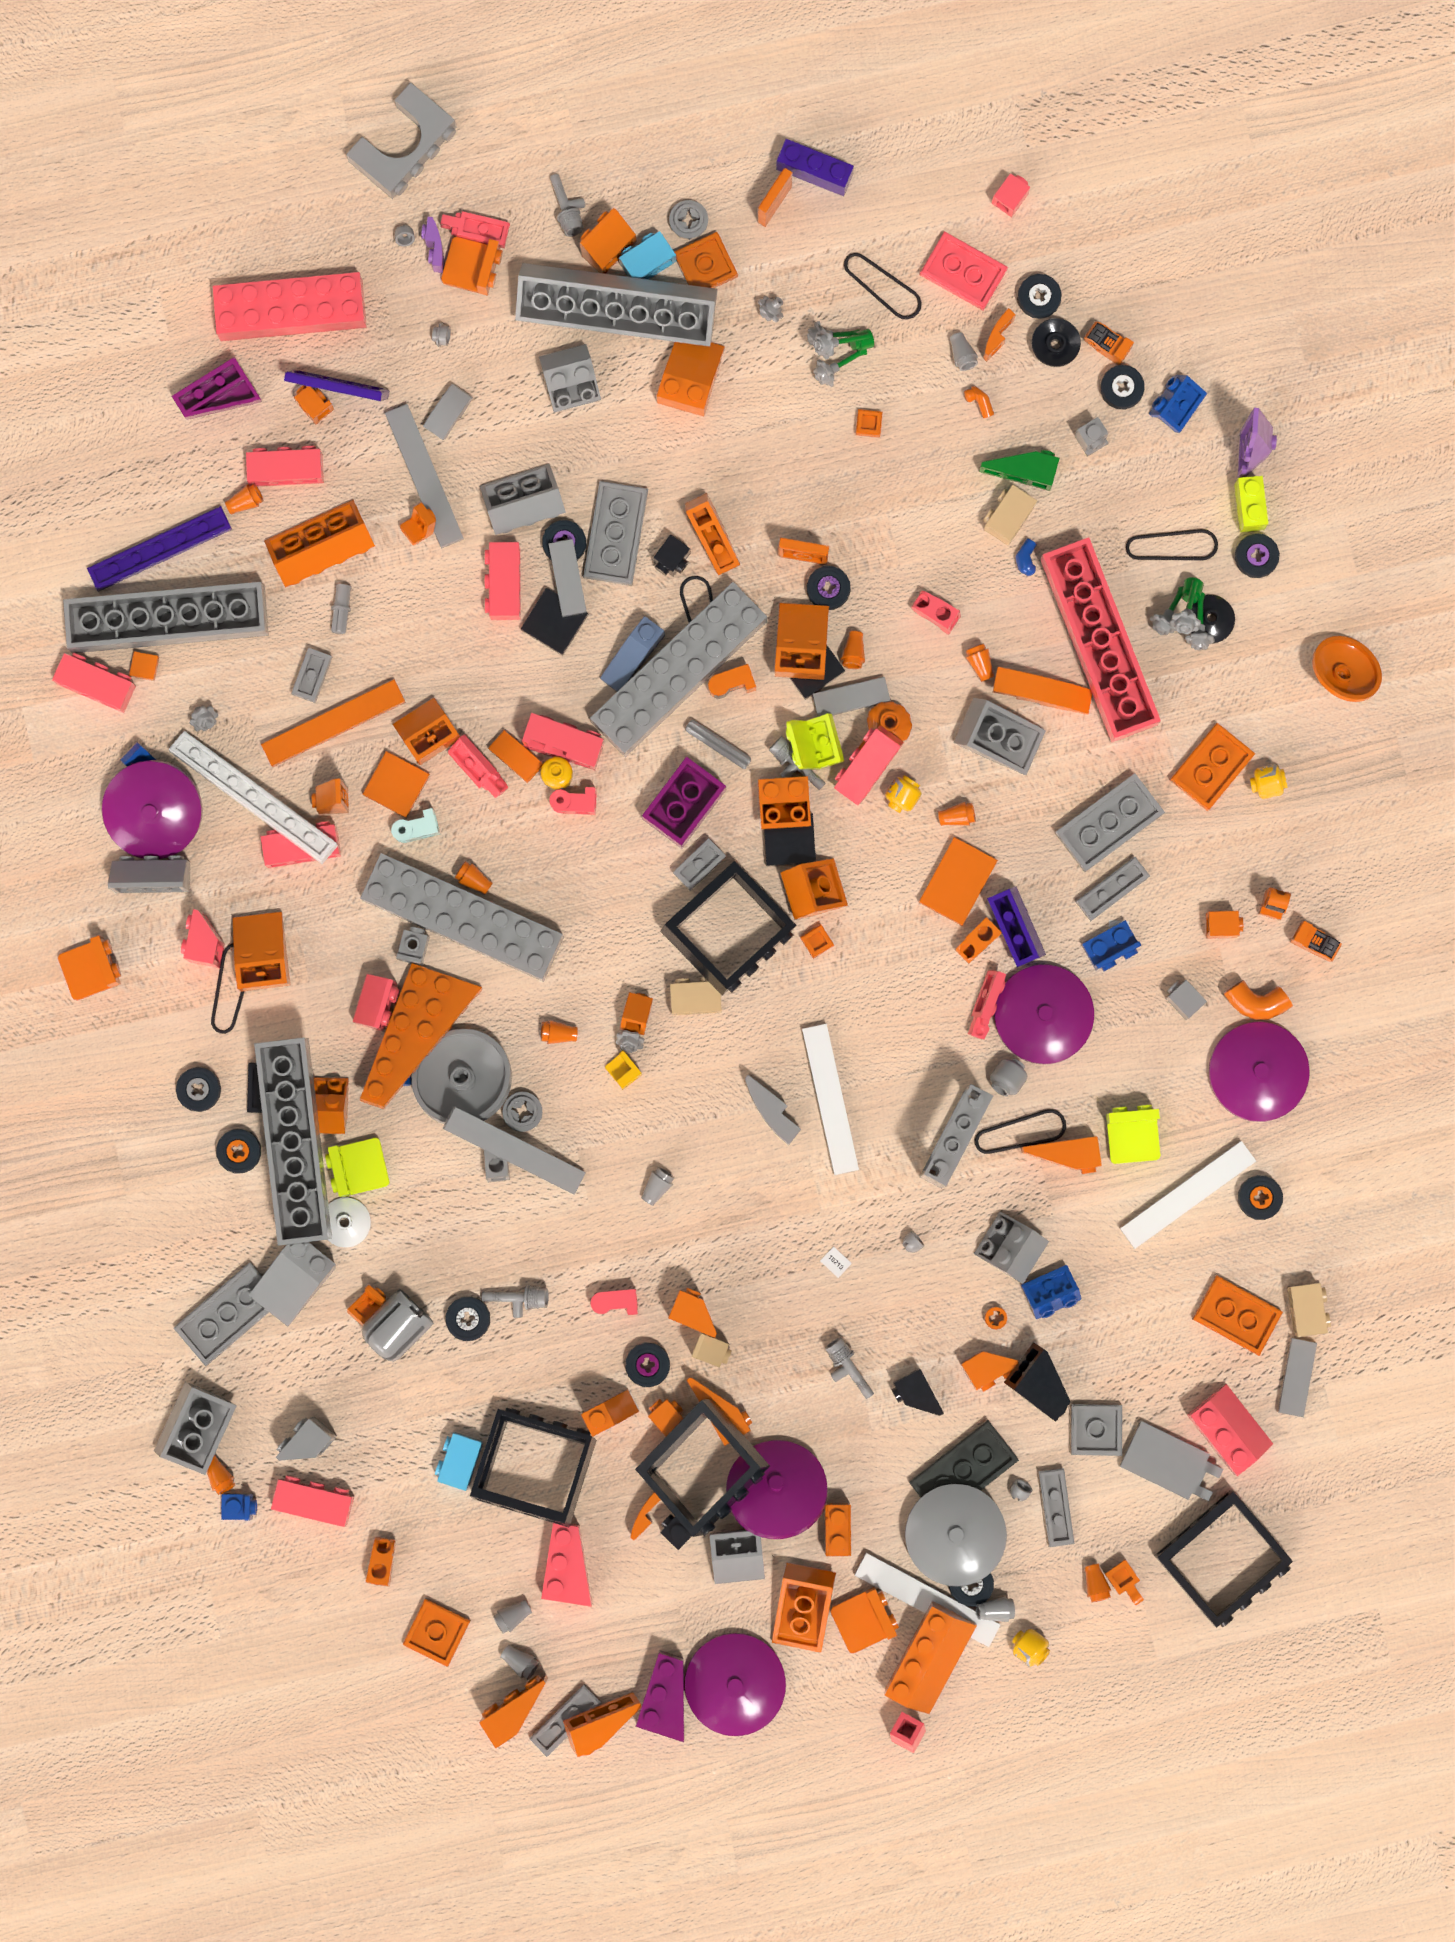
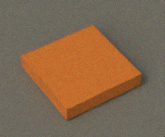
M786 168L782 170L758 207V223L764 227L767 226L792 188L793 172Z
M718 232L674 251L676 261L688 285L716 288L738 277V273Z
M780 538L779 557L822 565L827 564L829 546Z
M386 751L362 795L407 819L430 774Z
M425 1598L403 1645L448 1667L471 1620Z

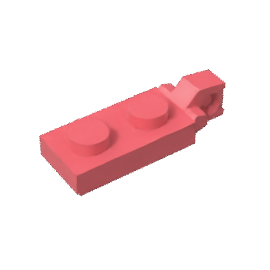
M463 211L462 213H456L455 217L443 214L440 223L441 228L452 230L451 235L487 245L489 239L499 241L500 248L504 249L510 228L509 222Z
M465 734L459 737L448 750V754L479 789L483 787L495 798L502 795L508 789L499 772Z
M994 970L987 971L971 1015L973 1020L968 1031L969 1035L985 1039L990 1030L988 1026L989 1020L997 1009L996 1001L1005 987V973Z

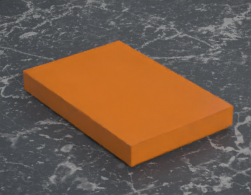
M1216 723L1172 776L1170 781L1206 811H1209L1253 758L1255 753L1220 724Z
M954 837L919 903L963 926L998 860Z
M1216 1275L1192 1320L1260 1356L1283 1311Z

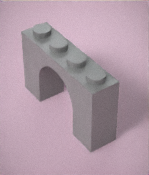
M412 83L395 99L397 109L413 121L421 130V140L418 147L405 157L392 158L382 154L365 138L361 137L346 154L348 162L391 199L396 195L400 196L406 190L408 181L412 177L416 178L423 171L425 162L429 158L432 160L439 153V147L445 140L448 142L452 139L457 128L455 119Z

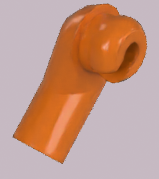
M971 386V389L964 391V397L967 402L975 400L978 403L983 418L994 415L990 399L986 393L977 386Z

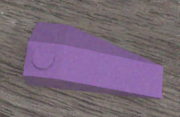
M1253 408L1240 431L1238 478L1246 477L1269 457L1272 450L1276 449L1277 435H1273V426L1259 408Z

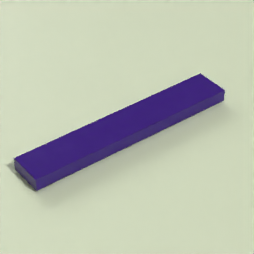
M220 506L88 567L87 570L96 590L99 592L231 531L232 528L223 508Z

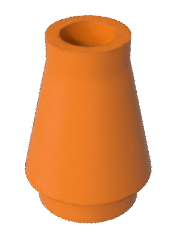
M253 484L251 486L246 485L232 498L225 501V505L232 515L240 511L259 507V504L264 500L258 487Z
M849 632L841 656L845 668L861 669L862 664L865 663L862 632Z
M984 643L966 650V659L981 682L994 677L989 648L986 649Z
M965 801L946 810L938 811L941 826H970V823L976 822L973 803H966Z
M466 861L454 877L459 880V884L479 891L484 895L493 884L473 863L469 864Z
M552 1020L542 1022V1042L555 1044L577 1041L578 1027H572Z
M214 1456L207 1470V1475L212 1491H216L218 1495H221L235 1486L233 1481L235 1478L218 1458Z
M1099 1563L1084 1567L1087 1597H1090L1091 1603L1111 1598L1110 1591L1112 1590L1100 1569Z

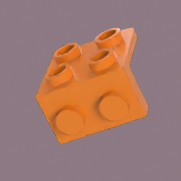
M454 237L441 277L442 283L488 296L490 287L493 288L495 285L497 274L494 272L496 264L500 265L503 256V250L500 249L499 241L489 239L488 245Z
M99 935L90 938V943L61 953L58 956V961L71 996L76 1001L121 985L119 977H121L120 969L117 963H113L110 955L113 953L112 947L108 939L105 940Z
M875 1587L833 1606L830 1610L847 1649L852 1654L886 1638L890 1640L897 1636L895 1630L899 1626L893 1614L887 1615L884 1606L888 1605L882 1591L877 1593Z

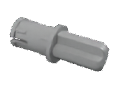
M336 584L334 605L331 606L333 610L331 631L335 634L346 633L348 612L351 611L349 601L352 586Z

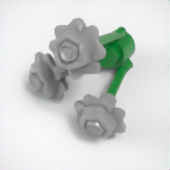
M820 321L815 322L814 326L808 329V342L814 346L815 352L823 356L824 359H829L830 356H833L834 347H838L839 344L850 343L851 348L857 350V352L842 361L834 362L830 365L818 359L813 372L816 380L821 385L826 384L833 387V381H835L834 374L840 370L839 368L860 356L867 355V349L874 347V337L870 329L832 332V330L824 329Z
M1186 578L1183 586L1178 587L1177 595L1169 609H1166L1164 614H1154V616L1150 617V620L1153 622V630L1157 631L1160 635H1168V633H1174V631L1185 635L1190 634L1185 636L1186 643L1191 644V648L1195 650L1208 649L1209 644L1214 642V636L1205 632V625H1203V600L1205 593L1202 590L1204 583L1197 578ZM1181 597H1183V600L1187 602L1186 609L1175 614L1174 610ZM1198 601V614L1196 618L1195 613L1191 609L1193 603Z

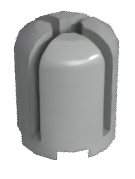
M401 1289L395 1292L362 1327V1336L365 1342L379 1356L391 1362L399 1360L434 1324L433 1320L424 1310L409 1299L410 1297Z

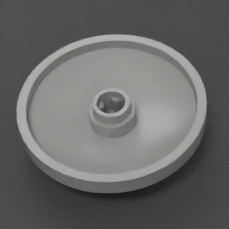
M472 1029L448 1031L432 1052L421 1062L418 1069L412 1073V1088L417 1102L428 1116L441 1124H445L453 1106L483 1121L487 1120L504 1104L512 1084L511 1065L503 1048L489 1035Z
M947 1484L930 1490L916 1502L907 1519L905 1541L913 1563L925 1576L943 1585L965 1586L982 1580L996 1568L1006 1546V1525L1000 1509L987 1494L968 1485Z

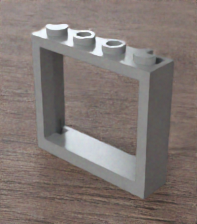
M972 1084L964 1090L920 1178L941 1189L947 1186L993 1095ZM931 1169L936 1171L935 1175L930 1173Z

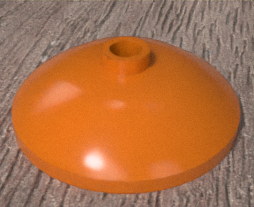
M1332 636L1323 640L1313 653L1312 664L1315 675L1322 686L1332 695L1350 702H1361L1371 698L1380 688L1382 682L1380 664L1374 654L1359 641L1345 636Z

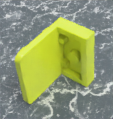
M825 714L807 721L790 720L786 722V736L793 748L792 758L799 769L820 770L845 761L832 714Z
M1152 1105L1137 1106V1111H1128L1127 1107L1112 1108L1113 1113L1106 1114L1110 1161L1113 1164L1158 1160L1161 1156L1157 1120L1160 1119L1159 1109H1152Z
M378 1138L343 1146L328 1147L329 1153L325 1154L328 1169H333L334 1178H331L333 1192H338L339 1197L363 1193L389 1185L390 1181L383 1150Z

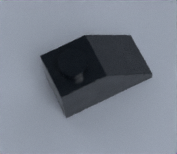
M920 1368L893 1382L895 1388L891 1390L898 1403L903 1401L906 1406L938 1416L944 1414Z

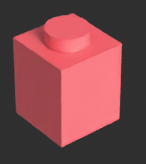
M1010 173L993 196L992 204L1012 218L1029 194L1030 186H1028V182L1019 175L1015 177Z
M901 1712L890 1732L891 1741L914 1753L926 1732L925 1725L919 1720Z

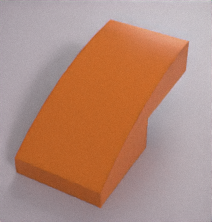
M1009 308L997 321L989 336L983 358L986 362L1004 345L1006 338L1001 334L1014 322L1016 314Z
M505 730L488 748L526 783L536 775L543 765L540 760Z
M655 1492L645 1502L635 1520L630 1537L633 1541L652 1524V1520L646 1514L661 1500Z

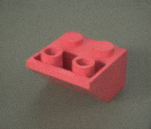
M193 909L192 915L189 914L187 917L186 929L189 932L187 939H183L181 954H184L183 958L190 963L220 968L225 944L206 915L199 910Z
M367 974L353 1023L384 1032L393 1014L390 1011L392 1003L396 1004L399 998L400 989L397 987L398 984L391 979Z

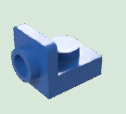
M222 1494L221 1520L250 1521L253 1519V1515H257V1500H253V1494Z

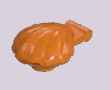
M892 701L880 702L871 708L868 713L867 724L869 730L871 728L875 730L881 725L900 740L905 741L908 739L912 723L910 714L901 704H896ZM863 740L858 748L861 750L866 742Z

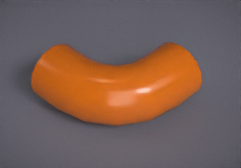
M1242 980L1224 993L1229 1003L1241 1015L1254 1020L1271 1019L1293 1007L1291 1000L1279 986L1265 995H1257Z

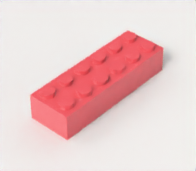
M360 272L213 286L216 334L220 341L367 328L363 280Z

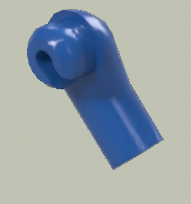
M1028 538L1016 554L1015 560L1018 570L1022 574L1032 576L1036 571V566L1033 564L1030 555L1037 544Z

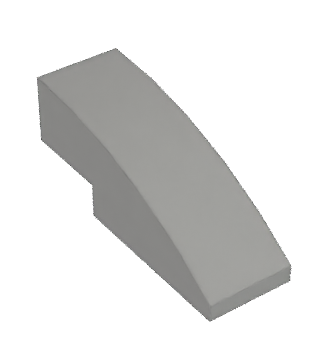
M748 1075L745 1078V1082L757 1110L773 1132L789 1146L801 1128L782 1114L788 1105Z

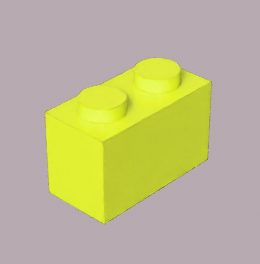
M1263 476L1238 478L1234 488L1240 533L1265 530L1268 525Z

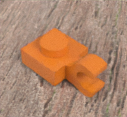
M1126 1559L1104 1573L1119 1595L1126 1591L1134 1605H1138L1144 1600L1134 1586L1140 1580Z

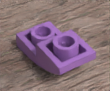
M428 217L427 224L422 225L421 237L425 239L428 248H434L429 250V264H432L434 272L443 273L444 252L440 234L433 217Z

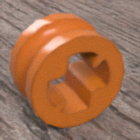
M993 1307L985 1314V1322L991 1329H1001L1007 1323V1314L1002 1308ZM994 1311H999V1315L1002 1314L1004 1318L1003 1321H999L998 1326L992 1325L993 1321L991 1323L989 1321V1316H992Z

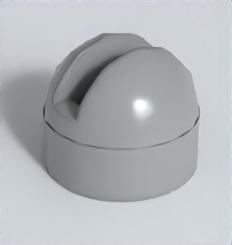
M403 225L396 228L394 236L399 246H409L415 241L414 231L410 226Z
M914 1231L909 1232L904 1237L902 1243L906 1251L910 1253H915L925 1246Z
M1016 1479L1011 1486L1010 1494L1013 1499L1017 1497L1018 1501L1021 1502L1030 1496L1033 1489L1026 1481Z

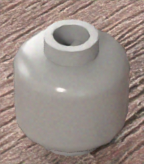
M1017 1059L1001 1060L990 1076L992 1088L998 1094L1005 1097L1016 1095L1027 1081L1028 1076L1024 1070V1064Z

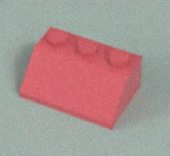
M1227 1384L1187 1414L1233 1475H1240L1273 1445L1269 1437Z

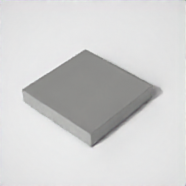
M1071 1404V1455L1122 1456V1405Z

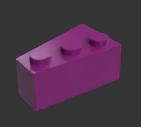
M235 357L171 396L186 420L262 402Z
M659 1650L636 1727L684 1742V1658Z

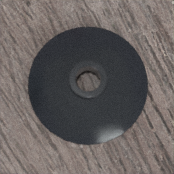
M1053 318L1042 322L1035 329L1032 336V350L1036 358L1050 367H1062L1071 363L1077 357L1081 346L1078 330L1073 324L1064 319ZM1056 341L1060 344V347L1054 349L1051 343Z
M1205 595L1203 600V625H1205V632L1214 636V642L1211 644L1219 643L1231 634L1235 625V613L1232 606L1224 598L1216 595ZM1198 601L1193 603L1191 609L1195 613L1196 618L1198 614ZM1214 614L1216 621H1209L1207 615Z

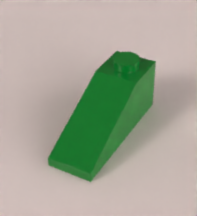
M1041 450V453L1035 451L984 461L981 463L979 472L1050 491L1060 458L1055 457V453L1051 451Z

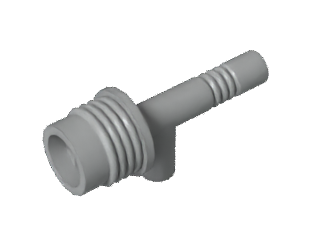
M554 174L550 177L562 210L557 216V221L561 224V228L566 236H576L584 230L579 209L585 208V201L583 198L568 200L559 174Z
M783 736L770 747L769 751L780 762V765H783L786 761L790 763L780 774L783 778H790L798 770L804 777L808 776V780L818 790L826 784L812 770L799 769L795 765L792 758V744Z
M526 1285L525 1292L483 1291L482 1301L512 1302L513 1317L521 1318L523 1317L522 1302H524L526 1310L531 1308H547L549 1292L548 1288Z
M841 1337L828 1344L825 1350L829 1354L830 1359H832L833 1366L843 1365L831 1373L833 1380L837 1382L849 1374L866 1399L870 1398L874 1392L850 1359L855 1353L854 1350H851Z

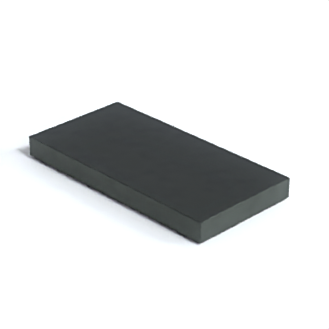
M987 1420L909 1481V1483L920 1497L934 1488L947 1484L968 1485L981 1491L1017 1463L1019 1459Z

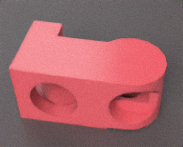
M925 591L920 592L911 606L914 612L938 626L948 635L961 617L958 609Z
M585 787V794L568 793L561 789L556 790L550 795V805L554 811L561 814L596 815L597 790L595 787Z
M636 1289L599 1292L591 1299V1308L598 1314H605L612 1309L627 1308L628 1315L638 1314Z

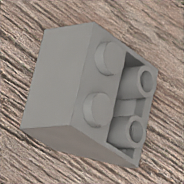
M587 344L539 357L554 413L601 400Z
M999 1212L974 1254L1023 1284L1049 1241L1033 1229Z
M316 1417L302 1419L293 1429L296 1434L292 1439L290 1437L286 1438L276 1449L280 1452L276 1458L279 1461L316 1458L324 1453L337 1436Z
M746 1529L710 1533L715 1584L765 1579L760 1536L752 1534Z

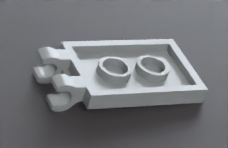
M1140 1421L1119 1466L1189 1500L1191 1494H1194L1209 1501L1213 1492L1200 1486L1204 1475L1207 1472L1220 1478L1223 1472L1222 1468L1207 1461L1210 1454Z

